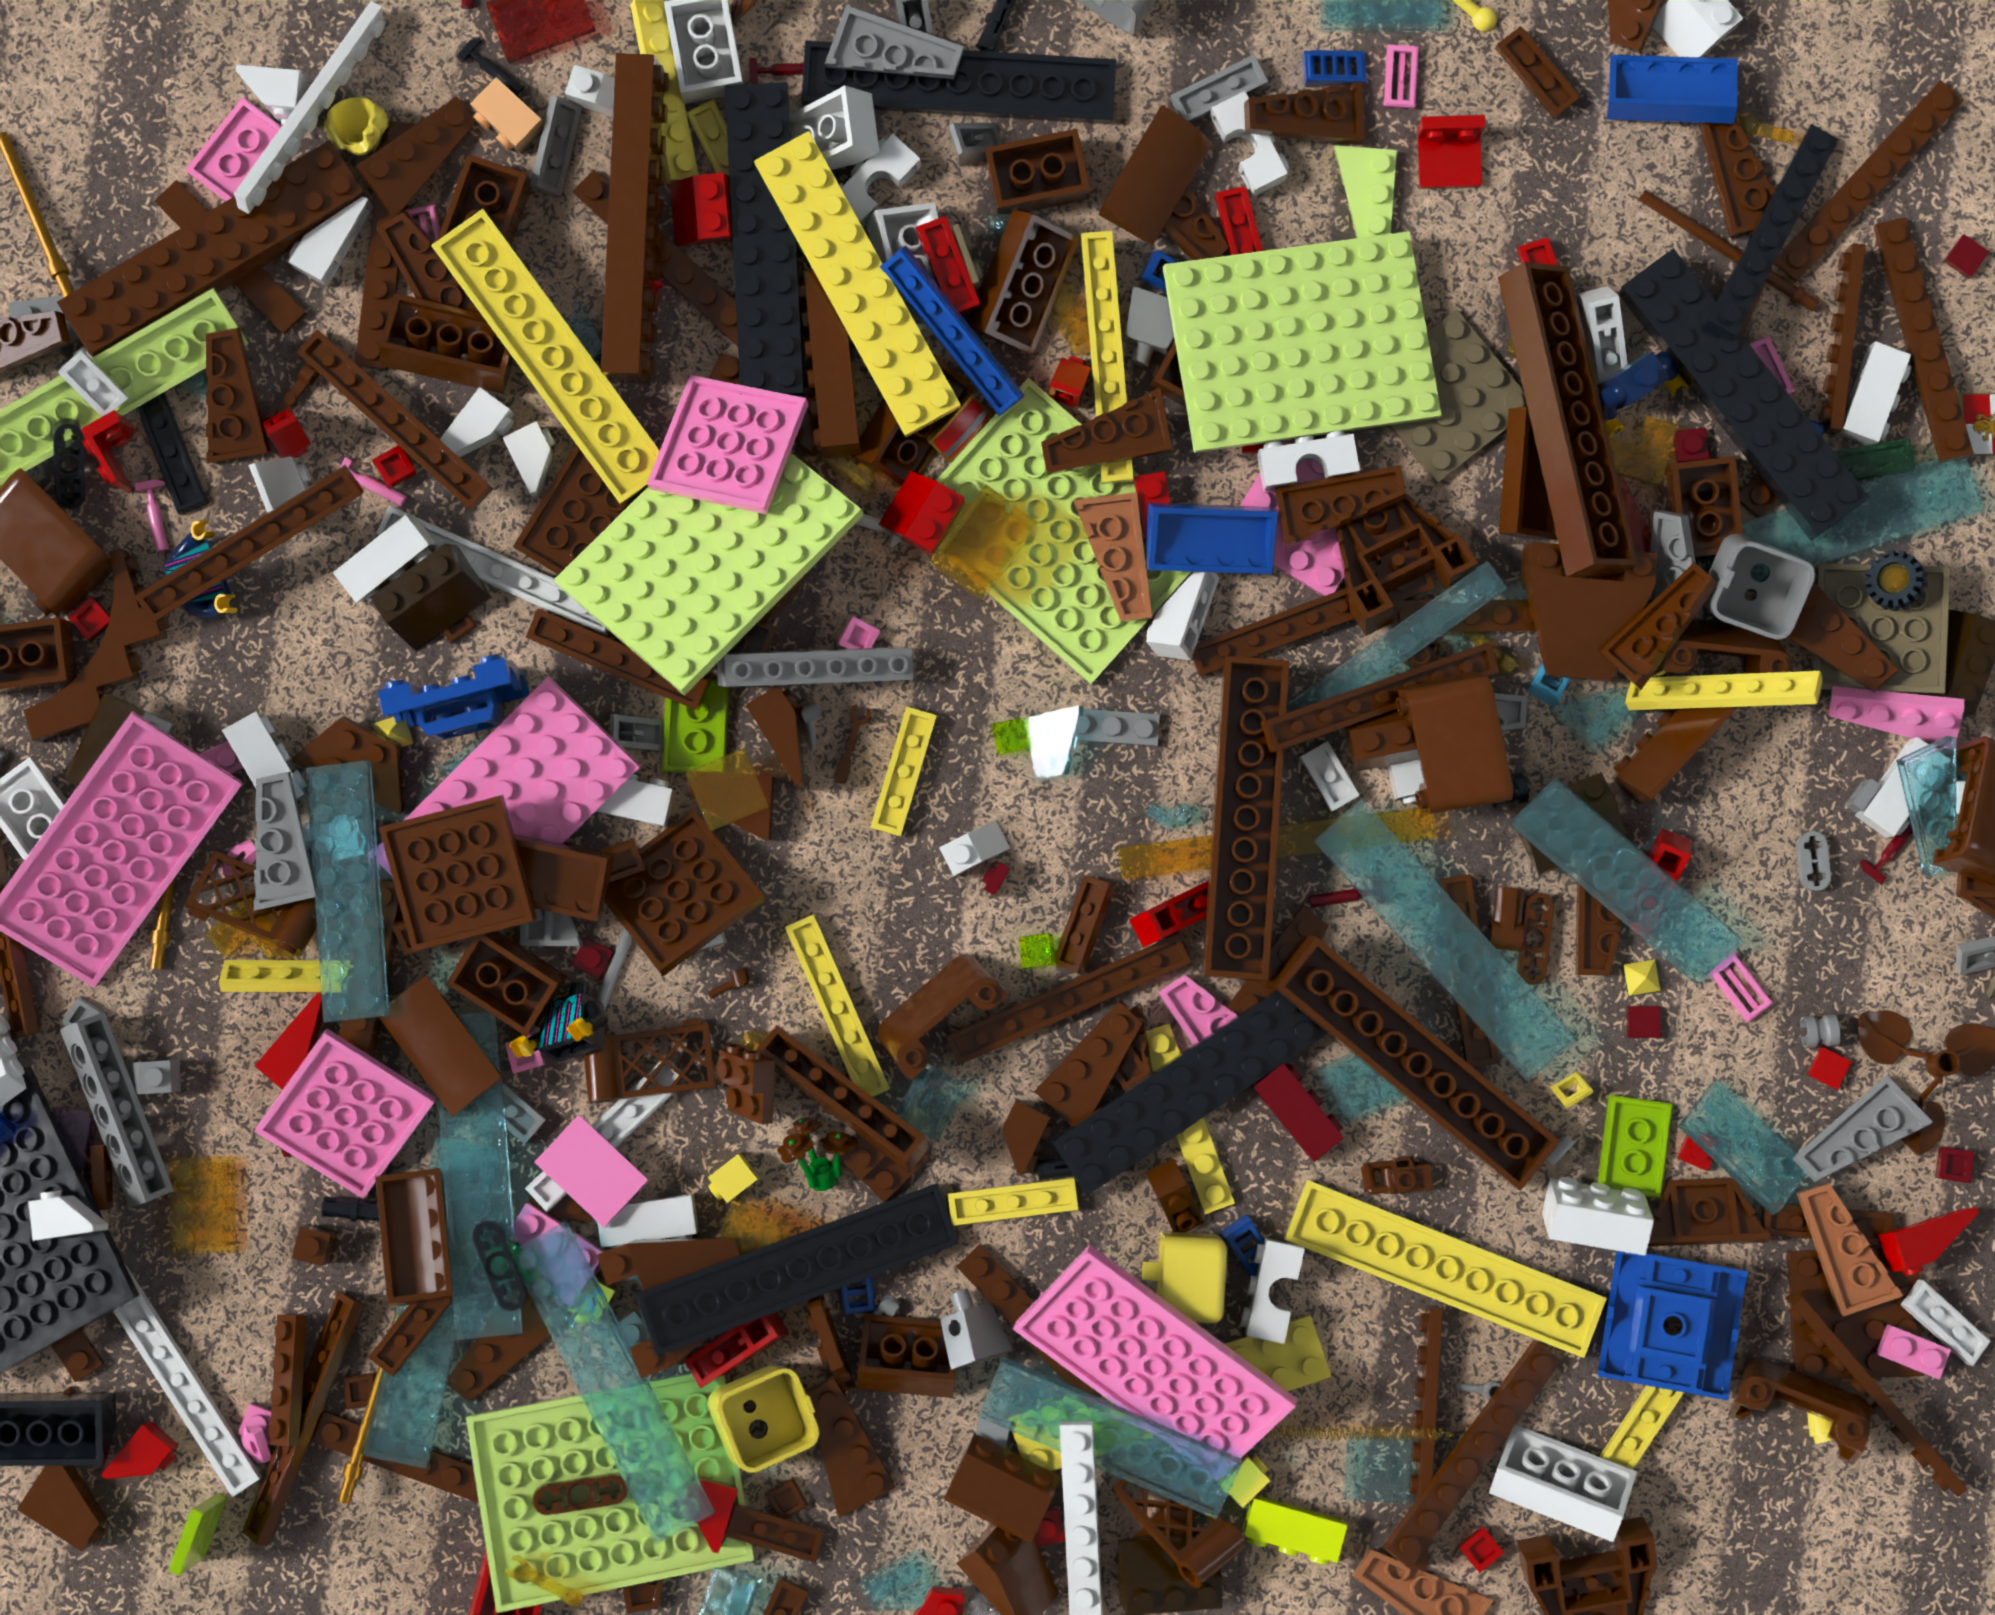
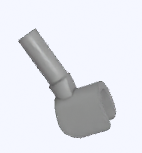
M812 702L805 705L801 713L808 732L809 747L816 748L817 740L813 721L821 718V714L817 704Z
M886 1295L872 1314L882 1315L884 1313L888 1316L895 1314L900 1301L890 1295ZM861 1323L859 1327L863 1331V1323Z
M1487 1381L1483 1385L1456 1382L1455 1390L1482 1394L1486 1399L1490 1400L1489 1391L1491 1387H1500L1501 1384L1495 1381Z

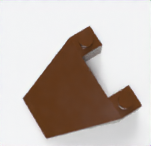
M1406 494L1405 500L1336 528L1350 612L1365 636L1394 622V605L1386 593L1433 569L1449 594L1477 581L1479 563L1463 538L1455 532L1451 533L1440 524V520L1437 517L1426 513L1418 506V502L1408 494Z
M1531 542L1522 549L1521 584L1523 590L1526 591L1530 606L1528 609L1537 632L1536 639L1546 676L1604 682L1611 681L1616 667L1600 651L1644 610L1656 585L1657 553L1635 551L1638 565L1615 575L1613 581L1561 576L1562 556L1559 544Z
M736 1237L640 1239L597 1254L607 1286L638 1275L643 1290L739 1256L741 1251ZM709 1337L659 1356L654 1355L649 1338L637 1342L630 1347L640 1378L672 1367Z
M1643 1516L1621 1521L1614 1539V1551L1559 1561L1557 1551L1549 1534L1517 1540L1522 1572L1544 1615H1643L1646 1601H1649L1651 1594L1649 1587L1652 1574H1655L1657 1568L1654 1536Z

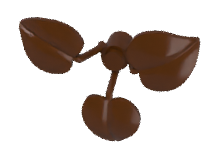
M1885 1010L1864 1012L1858 1018V1039L1868 1057L1875 1062L1886 1065L1894 1063L1899 1053L1924 1058L1926 1060V1070L1934 1077L1931 1084L1920 1095L1919 1101L1911 1099L1933 1123L1901 1139L1915 1154L1922 1155L1936 1144L1945 1126V1114L1942 1106L1933 1101L1925 1102L1926 1097L1939 1083L1943 1082V1077L1953 1075L1957 1071L1971 1077L1980 1076L1988 1072L1995 1063V1030L1976 1024L1956 1026L1945 1037V1046L1948 1050L1931 1054L1930 1052H1920L1904 1048L1910 1041L1911 1030L1905 1018L1895 1012Z

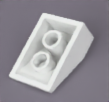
M843 86L790 114L791 139L793 140L810 131L831 170L858 164L880 153L872 93Z
M31 757L0 779V827L23 860L26 859L68 801Z

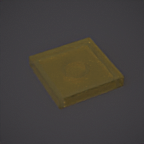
M745 748L685 772L710 832L769 808Z

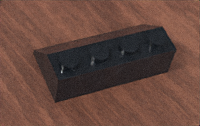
M116 1393L0 1394V1466L104 1465L116 1428Z

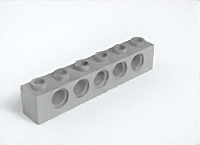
M882 647L727 653L717 663L718 685L723 687L913 680L912 648Z
M105 1012L60 1029L129 1208L173 1192L174 1189Z

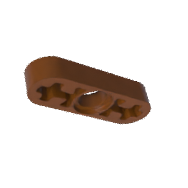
M1543 893L1530 895L1523 905L1522 923L1524 924V939L1522 949L1518 952L1516 974L1521 982L1528 985L1539 984L1547 974L1554 903L1548 895ZM1538 898L1542 899V905L1547 906V910L1540 913L1539 922L1546 921V927L1541 925L1528 926V919L1535 921L1536 911L1532 910L1530 906L1533 903H1537ZM1531 930H1538L1543 935V943L1538 948H1532L1527 944L1526 936ZM1525 951L1529 953L1542 952V959L1535 957L1534 966L1540 968V973L1534 975L1533 980L1528 979V973L1523 972V968L1529 966L1531 956L1524 957Z
M609 1473L542 1484L536 1488L532 1499L537 1512L542 1515H554L619 1504L626 1498L628 1487L621 1475ZM615 1480L618 1486L622 1485V1490L617 1491L616 1497L611 1498L608 1492L599 1493L601 1500L594 1501L595 1490L592 1485L593 1482H599V1489L609 1487V1481ZM577 1485H584L590 1491L589 1498L584 1503H576L571 1499V1491ZM566 1487L565 1497L568 1503L567 1506H562V1499L552 1501V1507L545 1508L542 1502L538 1503V1498L543 1497L544 1491H550L551 1496L561 1495L559 1488Z

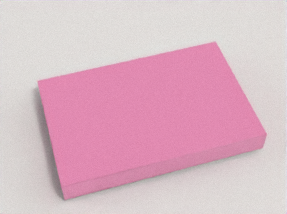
M242 97L185 171L224 201H227L235 196V191L279 131L281 125Z
M580 1115L566 1127L534 1162L604 1228L611 1223L649 1182L635 1166Z

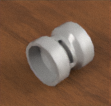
M1835 1014L1823 1015L1820 1019H1816L1813 1016L1801 1017L1800 1028L1807 1027L1808 1036L1801 1037L1804 1048H1813L1819 1043L1826 1046L1839 1045L1840 1026Z

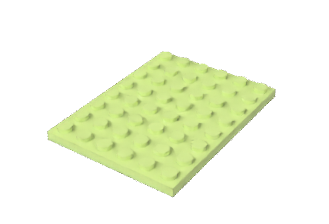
M1410 231L1164 264L1163 273L1194 453L1290 440L1304 436L1325 435L1334 431L1346 432L1437 419L1442 416Z
M1027 378L1019 387L1025 396L999 416L996 413L937 478L936 481L965 498V505L938 550L1092 685L1150 619L1120 623L1075 507L1074 500L1134 493V481L1102 484L1100 465L1047 475L1041 442L1082 424L1030 378ZM1133 470V477L1139 476V474ZM1143 537V545H1144V553H1145V561H1146V569H1147V540H1144V537ZM1147 569L1152 616L1192 571Z
M790 452L767 514L650 490L648 486L554 579V582L685 696L864 514L860 507Z
M688 1373L466 1416L496 1613L754 1561L752 1544L726 1536L723 1538L719 1554L712 1552L689 1509L690 1502L685 1501L690 1483H696L699 1475L736 1486L738 1492L734 1504L746 1507L740 1469L728 1459L708 1407L711 1393L717 1388L726 1385L724 1375L703 1388H700L692 1374ZM609 1473L621 1475L628 1487L626 1498L619 1504L554 1515H542L537 1512L532 1499L534 1491L542 1484ZM615 1480L609 1481V1487L602 1489L598 1488L599 1482L592 1483L595 1490L594 1501L601 1500L599 1493L608 1492L610 1497L614 1498L617 1496V1491L622 1490V1485H616ZM577 1485L572 1489L570 1496L574 1502L584 1503L589 1498L590 1491L584 1485ZM566 1487L559 1488L561 1495L551 1496L550 1491H544L543 1497L538 1498V1503L542 1502L545 1508L552 1507V1501L562 1499V1506H567L568 1503L565 1497Z

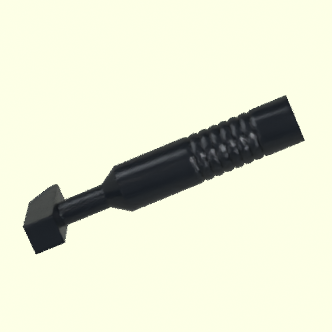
M481 38L470 40L456 55L457 59L462 63L469 56L479 63L483 71L494 79L497 77L516 96L524 89L521 83L491 60L482 58L474 52L480 44Z

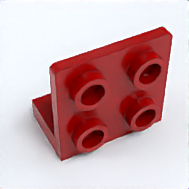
M1485 115L1421 117L1417 126L1419 187L1421 189L1481 186L1480 136L1485 129Z
M113 410L81 429L86 438L82 440V443L90 456H96L101 464L98 467V471L107 484L112 483L116 489L120 488L127 493H131L134 489L110 447L114 445L115 448L126 445L132 440L130 436L137 431L130 420Z

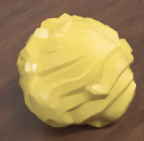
M363 97L339 101L329 109L327 118L324 121L327 137L332 141L335 148L347 150L358 156L366 155L376 150L384 131L389 126L387 113L384 108L376 102Z

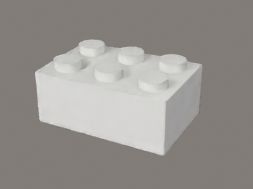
M665 1L664 6L679 88L684 104L725 97V86L744 85L729 1Z
M1569 1177L1549 1179L1542 1212L1549 1239L1646 1255L1654 1219L1645 1194L1633 1188H1624L1623 1190L1612 1189L1598 1182L1591 1183V1185L1578 1183V1181Z

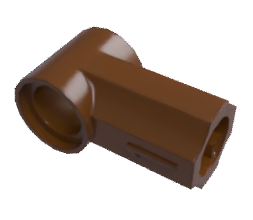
M1496 887L1493 920L1489 923V929L1492 930L1491 940H1487L1488 948L1521 951L1524 939V924L1521 921L1525 890Z

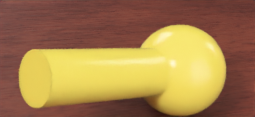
M1452 0L1472 17V22L1476 29L1487 32L1495 27L1497 15L1493 9L1489 7L1480 8L1472 0Z

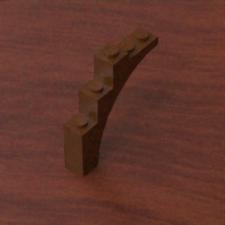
M122 548L109 552L114 576L113 605L109 624L98 650L85 669L67 687L46 701L23 710L33 741L45 742L88 728L105 690L141 679L139 670L143 668L138 653L133 652L132 649L168 638L166 629L170 628L167 615L153 623L134 597L145 587L143 584L139 585L136 573L140 572V567L135 555H130L128 551Z

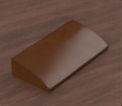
M1161 105L1102 204L1099 216L1153 246L1213 143L1190 122L1166 106Z
M1528 407L1509 408L1499 534L1558 541L1532 424L1528 414Z
M514 834L534 908L597 922L606 897L615 856Z
M425 975L377 1014L452 1117H455L505 1079L430 976Z
M435 1168L375 1176L387 1305L392 1308L453 1297L441 1169Z

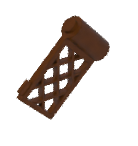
M214 851L185 902V907L189 908L188 915L205 922L210 917L274 943L277 946V952L285 957L294 958V956H302L331 902L330 897L317 889L318 897L252 912L247 899L255 897V890L245 893L240 880L254 876L256 867ZM220 862L230 866L233 875L215 881L212 872L217 863ZM236 882L241 894L222 900L218 887ZM212 889L215 890L219 901L207 906L196 902L201 893ZM244 901L248 914L236 918L228 915L226 906ZM273 913L276 922L270 932L257 927L255 918Z
M702 1018L684 1020L683 1027L620 1035H607V1030H604V1049L584 1054L588 1103H606L620 1099L716 1088L709 1024L702 1023ZM703 1032L704 1045L695 1055L682 1043L690 1033ZM673 1035H682V1037L676 1040ZM667 1036L675 1045L666 1057L662 1058L650 1047L658 1037ZM651 1038L647 1045L641 1041V1039ZM635 1040L644 1048L635 1060L631 1062L623 1056L621 1042ZM679 1047L693 1057L682 1072L668 1062ZM647 1051L662 1061L650 1076L636 1066ZM704 1051L706 1062L699 1058ZM623 1060L630 1065L625 1072ZM698 1061L707 1068L708 1081L694 1083L685 1075L695 1062ZM664 1065H667L679 1075L671 1086L662 1087L654 1080ZM633 1069L647 1078L639 1090L626 1091L625 1078ZM682 1079L689 1083L678 1085ZM651 1082L657 1086V1088L646 1089Z
M1157 1449L1116 1483L1111 1491L1173 1559L1184 1580L1192 1587L1199 1588L1245 1548V1534L1238 1525L1224 1522L1177 1470L1180 1464L1168 1451L1162 1453ZM1155 1461L1165 1470V1480L1148 1478L1149 1466ZM1143 1472V1477H1137ZM1129 1483L1143 1484L1142 1499L1131 1498L1123 1488ZM1148 1485L1165 1487V1502L1148 1500ZM1170 1488L1182 1489L1187 1495V1504L1170 1503ZM1148 1507L1165 1509L1164 1524L1154 1523L1147 1516ZM1170 1510L1187 1511V1526L1171 1525ZM1192 1512L1204 1513L1212 1524L1206 1529L1192 1527ZM1170 1532L1186 1533V1546L1180 1551L1169 1541ZM1192 1534H1196L1197 1536L1192 1540Z

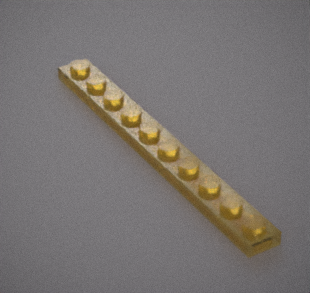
M1419 808L1279 826L1277 859L1435 838L1433 814H1425ZM1211 835L1119 847L1117 851L1121 880L1209 868Z

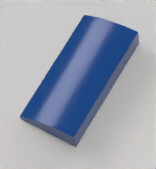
M1611 55L1607 120L1734 124L1737 111L1738 58Z
M1148 502L1147 569L1272 574L1278 511L1273 507Z

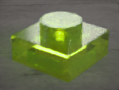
M1022 718L991 724L997 756L1029 749Z
M1043 933L1019 937L1022 969L1028 970L1056 965L1053 934Z

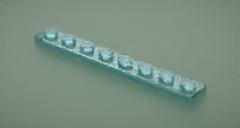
M1486 561L1287 704L1286 713L1378 681L1505 591L1507 587L1490 563Z

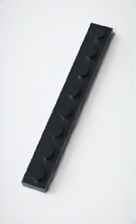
M1813 124L1807 128L1704 324L1705 326L1731 341L1737 336L1839 139Z

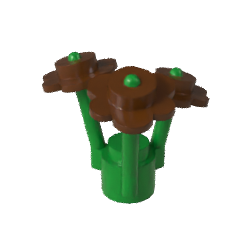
M805 1117L793 1122V1128L787 1130L789 1136L784 1138L783 1145L777 1151L784 1163H791L795 1159L798 1160L807 1177L810 1188L816 1191H826L836 1185V1178L842 1176L840 1168L841 1155H846L849 1151L855 1150L857 1142L851 1139V1135L844 1132H829L826 1134V1137L820 1139V1145L823 1146L825 1153L834 1154L833 1164L825 1157L817 1158L810 1133L821 1128L823 1124L816 1119L811 1120L810 1117ZM806 1152H808L811 1160L810 1167L805 1160Z

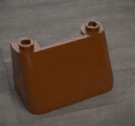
M18 468L0 487V559L35 594L38 599L34 604L46 616L53 613L57 618H62L113 572L111 561L100 547L24 470Z
M1693 619L1651 677H1666L1668 672L1684 673L1690 670L1696 663L1697 653L1743 657V673L1793 672V662L1780 639H1772L1730 623Z
M1469 671L1398 689L1399 697L1396 698V707L1401 717L1405 716L1406 720L1412 723L1424 783H1421L1419 791L1415 792V799L1418 808L1423 813L1434 814L1513 799V785L1491 681L1486 674Z
M1983 736L1957 746L1954 761L1965 764L1961 766L1960 773L1967 775L1956 829L1947 832L1946 838L1951 840L1949 845L1944 850H1935L1932 865L1995 886V739Z
M968 954L960 955L883 1020L879 1025L878 1038L899 1068L911 1081L928 1064L929 1056L926 1045L920 1039L924 1034L967 997L979 1009L989 1010L999 1005L1009 995L974 956Z
M1753 1359L1746 1365L1730 1407L1729 1416L1744 1421L1746 1416L1752 1411L1760 1410L1765 1412L1771 1400L1775 1399L1831 1421L1832 1424L1827 1437L1834 1439L1839 1448L1838 1459L1854 1465L1861 1457L1870 1436L1872 1411L1866 1399L1766 1359Z

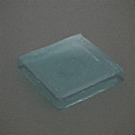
M928 1063L924 1070L915 1077L895 1114L919 1132L938 1141L968 1090L969 1085Z
M1347 1434L1343 1499L1408 1504L1412 1439Z

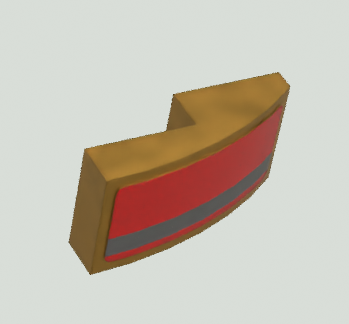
M971 392L960 402L961 408L948 414L949 418L927 437L928 442L948 463L964 450L992 417V414Z

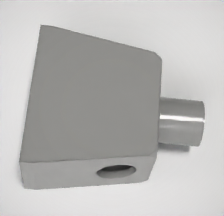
M1134 286L1125 332V342L1136 346L1131 362L1142 367H1149L1153 352L1166 356L1175 340L1168 297Z
M968 1289L950 1294L956 1312L941 1319V1326L951 1370L1012 1350L992 1304L988 1302L974 1306Z

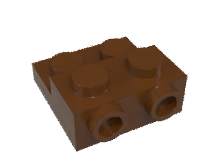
M730 1043L726 1045V1049H719V1060L716 1070L718 1081L728 1084L726 1094L728 1111L760 1124L773 1123L775 1060L763 1056L762 1051L745 1049V1045L739 1043Z
M854 1135L851 1136V1139L857 1142V1148L849 1151L846 1155H841V1161L860 1180H863L883 1202L929 1158L925 1153L914 1168L907 1172L861 1136L857 1139Z

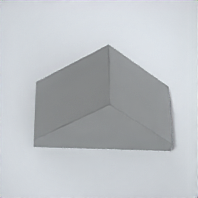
M952 123L949 125L950 140L959 166L985 159V147L1003 144L996 123Z
M617 714L610 715V735L625 750L663 751V719Z

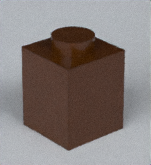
M309 1224L299 1227L292 1259L320 1266L331 1263L338 1232Z

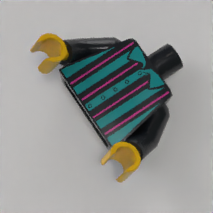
M573 982L570 984L567 997L552 1001L549 1004L546 1018L540 1031L528 1037V1039L526 1036L514 1039L509 1044V1047L516 1058L522 1055L530 1057L535 1051L539 1050L559 1062L604 1049V1026L608 1023V1017L603 1004L588 995L589 986L587 984Z

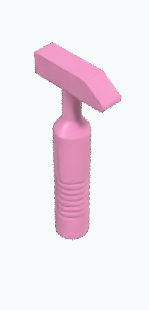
M345 457L340 468L346 465L350 470L354 461ZM350 470L360 486L390 500L400 507L403 506L407 499L406 495L395 489H388L385 484L366 474L359 475Z
M158 479L134 483L137 493L147 492L149 501L147 511L157 553L169 551L160 506L155 501L152 490L166 486V483Z

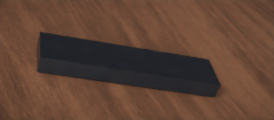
M163 392L137 407L136 410L177 514L182 515L209 503L166 393Z

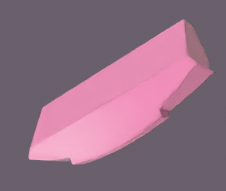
M251 839L240 844L238 843L227 853V856L238 859L244 852L246 855L241 861L252 865L256 861L255 845ZM223 864L222 874L227 877L232 876L231 867Z
M245 1426L242 1444L247 1454H250L257 1463L270 1461L272 1456L262 1427Z

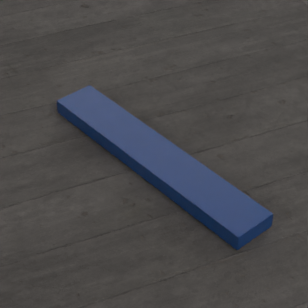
M906 245L880 266L999 416L1025 396Z

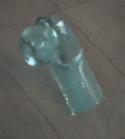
M1152 802L1145 816L1166 829H1174L1187 825L1192 820L1194 810L1191 805L1181 803L1178 808L1167 811Z

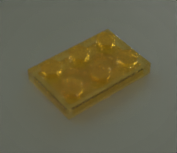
M236 1156L171 1157L170 1182L174 1191L170 1192V1254L235 1253Z

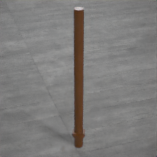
M1644 190L1638 201L1737 263L1742 254L1741 250L1652 193ZM1770 270L1765 282L1790 297L1789 301L1793 304L1798 302L1810 311L1816 308L1819 300L1804 291L1805 287L1801 285L1797 287Z

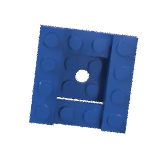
M499 654L483 657L480 659L481 664L473 665L475 679H471V675L457 677L451 680L452 685L441 688L439 684L418 688L411 683H405L404 680H396L386 683V689L379 690L377 693L384 717L393 715L395 722L400 723L404 721V715L408 728L419 725L429 737L438 741H444L497 727L503 721L505 712L503 703L527 697L530 691L525 672L506 658H500Z
M1616 1251L1597 1376L1729 1401L1733 1361L1738 1341L1741 1308L1748 1271L1650 1254L1646 1252V1255ZM1676 1316L1682 1321L1683 1327L1678 1334L1671 1335L1664 1330L1663 1323L1667 1317Z

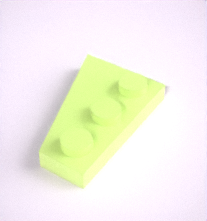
M1334 145V152L1341 172L1357 238L1391 234L1397 150Z

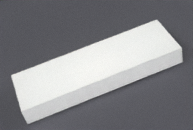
M1917 1280L1900 1304L1967 1365L1974 1366L1991 1341L1924 1280Z

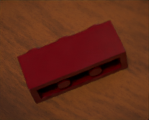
M1282 1063L1275 1070L1253 1084L1252 1088L1311 1161L1315 1162L1344 1139L1339 1132L1343 1129V1126L1332 1113L1328 1116L1325 1115L1319 1107L1323 1102L1312 1089L1306 1091L1299 1083L1303 1077L1292 1064L1286 1067Z

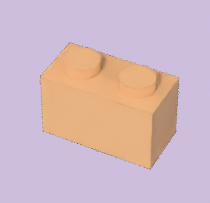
M497 77L470 103L476 113L473 118L485 130L489 127L494 129L498 133L495 137L496 140L508 151L514 148L520 154L543 130L544 123L542 119Z

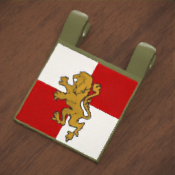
M1957 393L1974 452L1972 456H1995V393Z

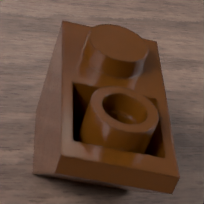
M1015 1100L1002 1127V1131L1017 1173L1023 1175L1026 1169L1032 1171L1039 1157V1154L1034 1152L1039 1140L1046 1142L1053 1125L1048 1123L1050 1116Z
M1174 1158L1145 1172L1173 1232L1190 1231L1204 1223L1190 1189Z

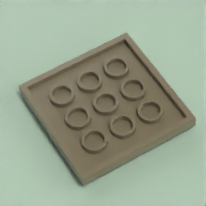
M1457 309L1427 332L1442 416L1437 419L1389 425L1436 484L1507 429L1509 408L1527 407L1523 389Z
M1818 563L1817 585L1898 669V672L1877 690L1944 695L1950 567L1923 566L1927 573L1925 579L1928 581L1927 587L1923 589L1925 592L1923 598L1919 596L1917 599L1919 603L1915 606L1913 604L1908 605L1909 609L1907 610L1898 608V611H1892L1889 608H1882L1866 591L1868 589L1864 585V580L1867 579L1865 571L1866 569L1870 570L1871 565ZM1901 569L1890 571L1884 578V586L1890 592L1901 591L1908 582L1907 573ZM1814 655L1813 671H1820L1823 678L1821 690L1832 691L1833 686L1867 689Z

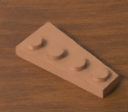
M1137 492L1074 500L1075 507L1120 623L1152 619Z
M1823 1183L1796 1193L1839 1316L1843 1317L1903 1296L1887 1274L1888 1271L1882 1262L1877 1259L1870 1248V1244L1853 1222L1852 1216L1830 1183Z
M1372 1549L1367 1551L1351 1575L1403 1615H1485L1494 1601L1427 1572L1414 1569L1413 1567L1409 1569L1400 1561Z

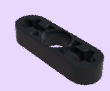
M71 418L58 420L52 429L55 495L57 502L67 509L77 508L85 500L83 433L80 424ZM65 429H71L72 448H65V439L62 435L65 433ZM65 457H73L78 461L77 467L73 470H64L59 464ZM66 480H72L75 492L73 493V498H67Z
M494 1221L480 1222L472 1232V1240L500 1307L505 1310L513 1311L520 1309L527 1301L528 1292L501 1226ZM485 1226L488 1230H495L496 1235L492 1237L494 1246L498 1247L501 1244L503 1247V1251L493 1252L488 1257H486L485 1250H491L490 1245L487 1241H481L479 1237L484 1234L483 1228ZM497 1256H503L509 1262V1269L503 1275H497L491 1269L492 1260ZM513 1274L516 1280L510 1281V1286L513 1291L519 1290L521 1294L516 1298L517 1304L513 1305L512 1301L506 1302L504 1300V1296L508 1294L506 1285L502 1284L498 1287L497 1281L505 1280Z

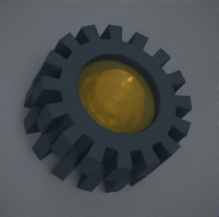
M1889 550L1887 555L1883 553L1877 555L1879 559L1876 562L1872 559L1869 563L1872 567L1870 570L1866 569L1865 571L1867 579L1864 580V585L1868 589L1866 590L1868 595L1884 609L1889 608L1892 611H1898V608L1907 610L1909 609L1908 605L1913 604L1915 606L1919 603L1917 599L1919 596L1923 598L1925 595L1923 589L1927 587L1928 581L1925 579L1927 576L1926 571L1914 556L1908 555L1905 551L1899 550V553Z

